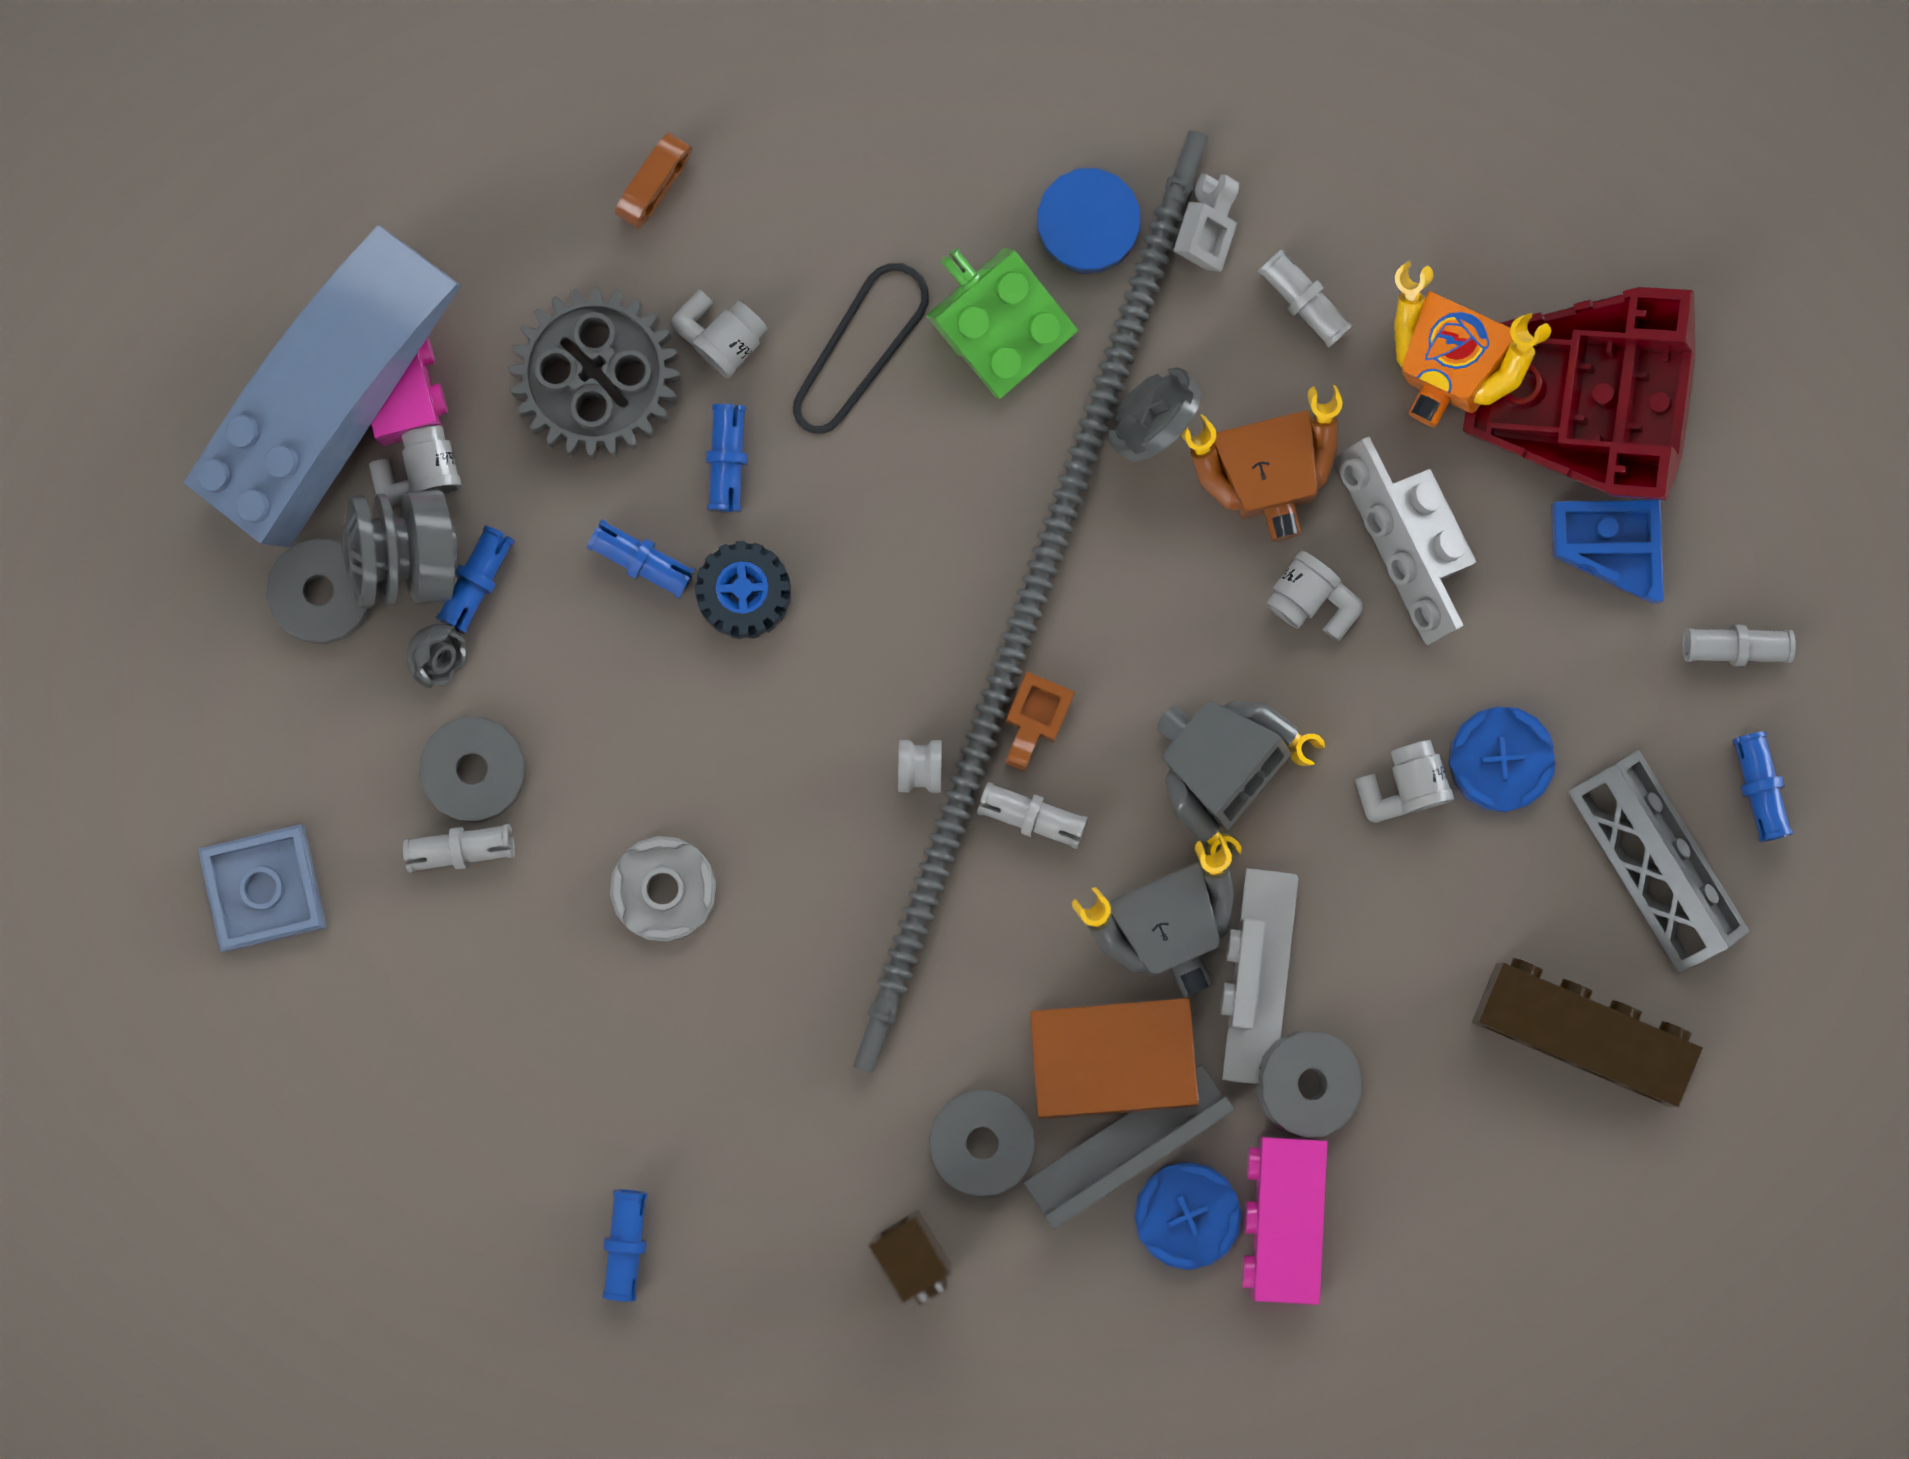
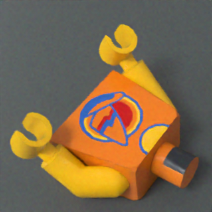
M1410 261L1403 264L1395 274V283L1402 292L1398 296L1394 323L1396 360L1402 367V373L1406 381L1420 390L1408 414L1417 421L1436 428L1448 404L1473 413L1480 405H1490L1519 388L1534 358L1535 349L1533 346L1549 338L1551 334L1550 326L1547 323L1539 326L1533 337L1527 329L1532 313L1516 318L1510 328L1431 291L1424 298L1420 293L1421 290L1431 283L1433 270L1428 265L1421 270L1420 283H1415L1408 275Z

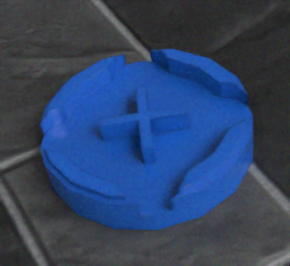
M1078 168L1059 176L1045 190L1037 211L1038 236L1046 253L1055 261L1057 260L1060 264L1067 266V269L1078 273H1100L1119 265L1133 249L1141 228L1140 206L1132 189L1117 175L1099 168Z
M1489 708L1477 712L1459 727L1450 743L1448 765L1455 786L1468 801L1484 810L1509 812L1528 806L1546 791L1555 771L1554 745L1550 733L1538 718L1520 708Z
M1181 1162L1165 1166L1149 1177L1137 1195L1134 1212L1138 1237L1149 1253L1170 1267L1187 1270L1208 1266L1226 1255L1239 1235L1242 1217L1237 1194L1227 1179L1207 1165L1191 1162Z

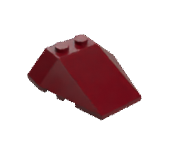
M1637 287L1623 291L1622 295L1594 302L1586 300L1574 303V307L1547 314L1542 312L1532 314V318L1527 325L1530 335L1534 337L1537 328L1547 323L1551 328L1549 338L1533 346L1535 355L1519 388L1490 405H1480L1473 413L1465 411L1463 432L1613 497L1667 501L1683 457L1696 358L1693 290ZM1515 319L1500 323L1511 328Z

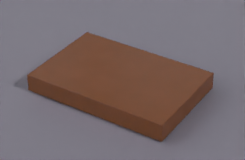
M1190 998L1030 1011L1039 1119L1199 1107Z

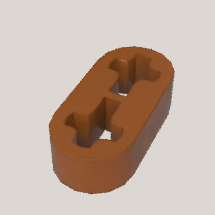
M667 133L655 146L624 191L616 206L615 214L638 229L642 227L684 169L691 156L692 147L672 133Z

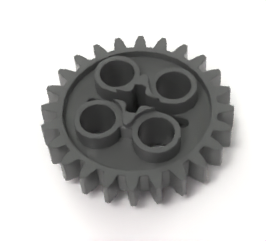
M594 287L590 301L584 302L578 290L574 289L571 296L572 305L565 307L561 300L555 296L552 298L555 313L549 316L545 312L536 309L534 313L541 325L537 329L524 325L520 328L529 340L528 346H512V351L519 358L523 359V363L509 366L508 371L511 376L523 379V382L510 388L513 397L528 398L517 410L522 417L537 414L530 425V429L536 435L549 428L550 431L546 442L550 447L554 448L565 438L566 451L569 456H574L580 445L583 444L586 445L590 459L595 460L599 445H606L614 458L618 454L619 441L625 440L633 450L638 448L634 434L639 430L651 438L655 436L653 428L649 423L652 417L663 421L669 419L668 414L660 404L661 401H677L676 393L666 387V383L681 380V375L679 371L667 368L666 365L679 359L676 349H661L672 338L668 329L653 332L659 322L658 315L652 312L641 319L640 315L643 305L639 299H635L627 308H624L621 291L616 290L610 301L604 302L599 287ZM593 326H603L610 331L607 342L598 348H590L583 344L584 334ZM569 339L593 367L597 369L602 367L607 381L627 399L628 405L621 408L595 379H588L582 365L562 347L563 340ZM563 361L571 365L570 375L562 383L552 384L545 380V371L550 364ZM637 363L644 366L646 369L645 376L638 384L627 386L619 382V372L627 364ZM597 398L607 403L606 413L601 419L589 422L580 417L581 407L588 400Z

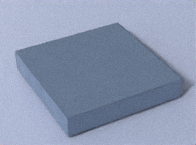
M300 824L198 849L220 952L225 953L327 928L305 825Z

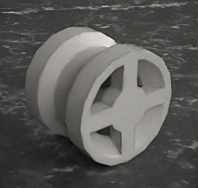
M899 740L898 792L909 793L914 787L926 788L930 793H941L942 740H931L927 745H915L911 740Z

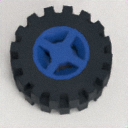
M736 541V544H724L718 547V551L714 554L710 553L705 558L702 568H699L697 573L695 595L702 615L717 631L732 636V638L742 639L750 637L752 639L760 637L762 633H769L776 628L775 625L780 620H783L787 607L790 605L791 584L784 565L771 550L769 551L763 545L755 542L750 544L745 541Z

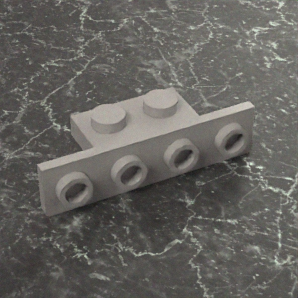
M1370 437L1360 440L1336 456L1334 462L1340 472L1343 483L1348 488L1367 531L1370 533L1387 567L1389 576L1394 581L1411 615L1413 624L1418 629L1424 643L1429 645L1464 626L1441 580L1463 571L1477 562L1431 469L1392 483Z
M1245 869L1239 930L1230 929L1227 946V961L1235 962L1233 983H1224L1220 1014L1229 1016L1222 1080L1251 1084L1259 1083L1261 1072L1259 1066L1262 1057L1274 1042L1281 1038L1299 880L1296 874Z

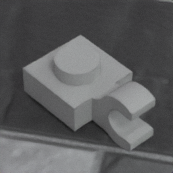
M1201 174L1195 187V195L1199 202L1188 203L1173 251L1206 271L1222 272L1237 225L1235 221L1227 217L1230 207L1238 194L1239 183L1226 174H1221L1219 182L1207 174Z

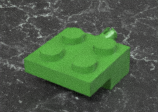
M955 248L948 253L950 257L944 256L940 263L946 267L959 286L931 310L926 317L955 353L965 359L996 398L1001 399L1079 330L1015 250L1003 248L979 270L975 271L960 253V250Z

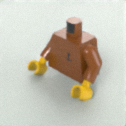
M1335 385L1332 387L1333 398L1326 404L1317 403L1315 386L1308 390V401L1315 414L1312 418L1308 409L1216 432L1213 424L1206 416L1201 414L1200 419L1203 422L1201 433L1191 437L1187 427L1180 435L1191 448L1190 455L1200 485L1225 509L1237 510L1241 519L1265 514L1272 542L1290 539L1302 534L1295 506L1312 502L1317 495V490L1321 489L1328 482L1337 454L1338 419L1336 415L1341 411L1343 404L1340 392Z

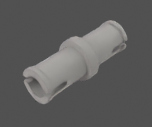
M1283 248L1258 270V273L1263 275L1290 304L1287 310L1293 316L1299 314L1321 337L1328 348L1353 326L1352 322H1349L1321 292L1324 286L1318 280L1313 283L1289 258Z
M1736 624L1732 625L1730 630L1686 628L1682 640V652L1685 661H1730L1733 667H1744L1747 662L1792 663L1796 651V640L1793 630H1748L1746 625Z
M988 782L980 801L982 804L979 805L977 814L981 816L985 815L1022 828L1021 834L1028 837L1036 833L1072 846L1074 849H1078L1085 831L1084 827H1086L1089 818L1044 803L1045 797L1034 794L1033 798L996 786L991 782Z
M510 824L464 831L463 827L450 828L449 834L415 839L406 838L403 840L404 861L410 860L405 865L409 873H412L416 870L453 865L456 870L467 869L471 862L505 857L514 858V836H509V834H512V828Z

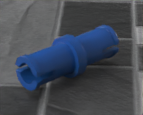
M713 404L711 451L706 452L705 460L706 463L711 464L707 510L741 512L742 466L748 463V454L743 453L746 406L736 405L734 407V404Z
M604 519L596 527L587 545L588 550H593L628 569L626 575L634 579L641 576L673 593L679 599L696 570L654 548L656 543L646 538L642 542L608 524Z
M486 525L483 527V532L465 566L459 565L454 573L458 579L454 585L452 599L444 603L440 613L435 617L439 622L443 624L446 622L448 625L454 626L456 631L463 634L467 633L468 626L485 594H492L496 583L493 582V579L510 547L515 543L511 537H503L504 533Z
M1766 731L1743 735L1732 740L1745 785L1740 788L1743 797H1749L1759 834V842L1772 841L1793 835L1780 790L1785 787L1782 776H1776L1766 738Z
M615 1189L613 1191L614 1203L610 1237L604 1238L603 1247L604 1250L608 1251L605 1288L602 1294L604 1299L632 1302L637 1299L636 1287L640 1254L646 1252L647 1242L641 1240L647 1192L628 1189Z

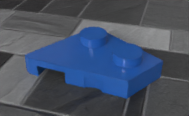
M1660 500L1554 502L1551 505L1554 558L1651 604H1660L1664 601Z

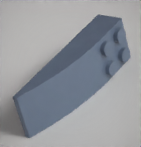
M377 225L329 278L274 346L235 401L183 483L259 543L291 547L461 285L383 226Z

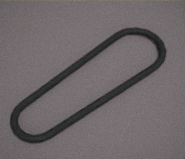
M889 263L877 268L867 277L793 402L794 417L804 430L811 433H826L833 430L847 415L924 315L929 303V289L924 278L914 268L902 263ZM889 271H902L911 275L917 281L921 290V302L915 314L834 419L823 426L809 424L801 413L803 398L873 282L880 275Z

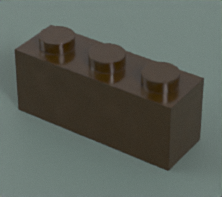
M916 1210L872 1238L868 1246L903 1303L914 1297L918 1305H921L947 1289L948 1280L946 1277L951 1274L952 1264L919 1210Z

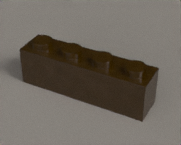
M1513 958L1511 965L1506 963L1495 964L1471 1023L1665 1106L1679 1107L1703 1047L1689 1042L1692 1035L1691 1032L1665 1021H1661L1659 1029L1639 1021L1642 1011L1616 1000H1612L1609 1007L1590 1000L1593 991L1570 980L1562 979L1560 986L1540 978L1543 969L1526 961Z

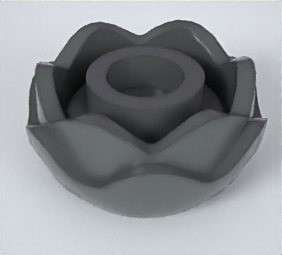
M433 624L418 631L411 639L407 648V666L412 677L418 683L428 688L433 687V685L445 686L449 684L455 672L466 663L465 639L455 630L454 626L448 624Z

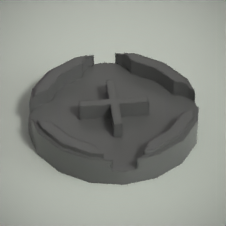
M1177 367L1168 369L1169 375L1164 378L1158 373L1148 377L1131 391L1119 406L1114 418L1119 425L1116 430L1110 429L1109 440L1112 447L1124 459L1138 462L1157 455L1178 439L1192 422L1200 406L1202 390L1199 383L1186 370Z

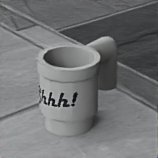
M698 289L674 314L671 319V326L675 332L694 347L706 362L721 375L729 379L746 358L760 345L759 339L765 334L768 327L748 306L741 301H737L729 310L724 309L704 329L697 321L714 303L704 292Z
M439 425L416 428L402 435L404 449L401 453L408 480L395 484L389 459H380L369 463L376 495L385 494L389 499L391 507L401 504L406 492L441 490L446 496L462 488L451 442L446 440L443 427Z
M1299 550L1292 563L1272 587L1273 594L1265 603L1278 617L1294 628L1299 629L1307 618L1311 619L1325 600L1328 599L1339 609L1322 630L1337 642H1340L1364 609L1361 599L1341 583L1340 578L1330 568L1303 550Z
M1431 740L1410 744L1390 752L1394 767L1391 770L1398 789V795L1382 799L1375 774L1355 779L1365 815L1373 823L1423 811L1454 800L1440 755L1435 754Z

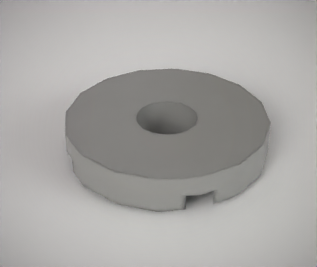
M656 836L637 842L621 857L612 872L610 897L616 915L630 931L647 940L671 942L690 936L706 922L715 905L717 883L711 864L698 848L679 838ZM660 874L673 876L678 884L677 896L668 904L655 903L648 892L651 880Z

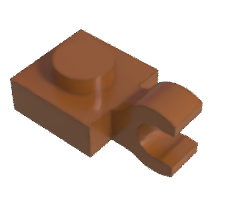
M1026 671L1005 723L1019 728L1007 756L1006 765L1025 772L1039 737L1053 743L1055 742L1075 691Z

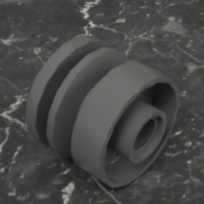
M441 490L406 492L403 496L400 517H394L388 497L385 494H377L374 498L373 519H371L367 499L364 495L350 496L347 501L342 543L345 571L352 585L355 603L358 608L373 607L376 597V583H378L384 605L393 606L398 596L399 581H406L408 592L414 604L450 601L454 589V572L457 569V541L455 527L452 519H450L444 493Z

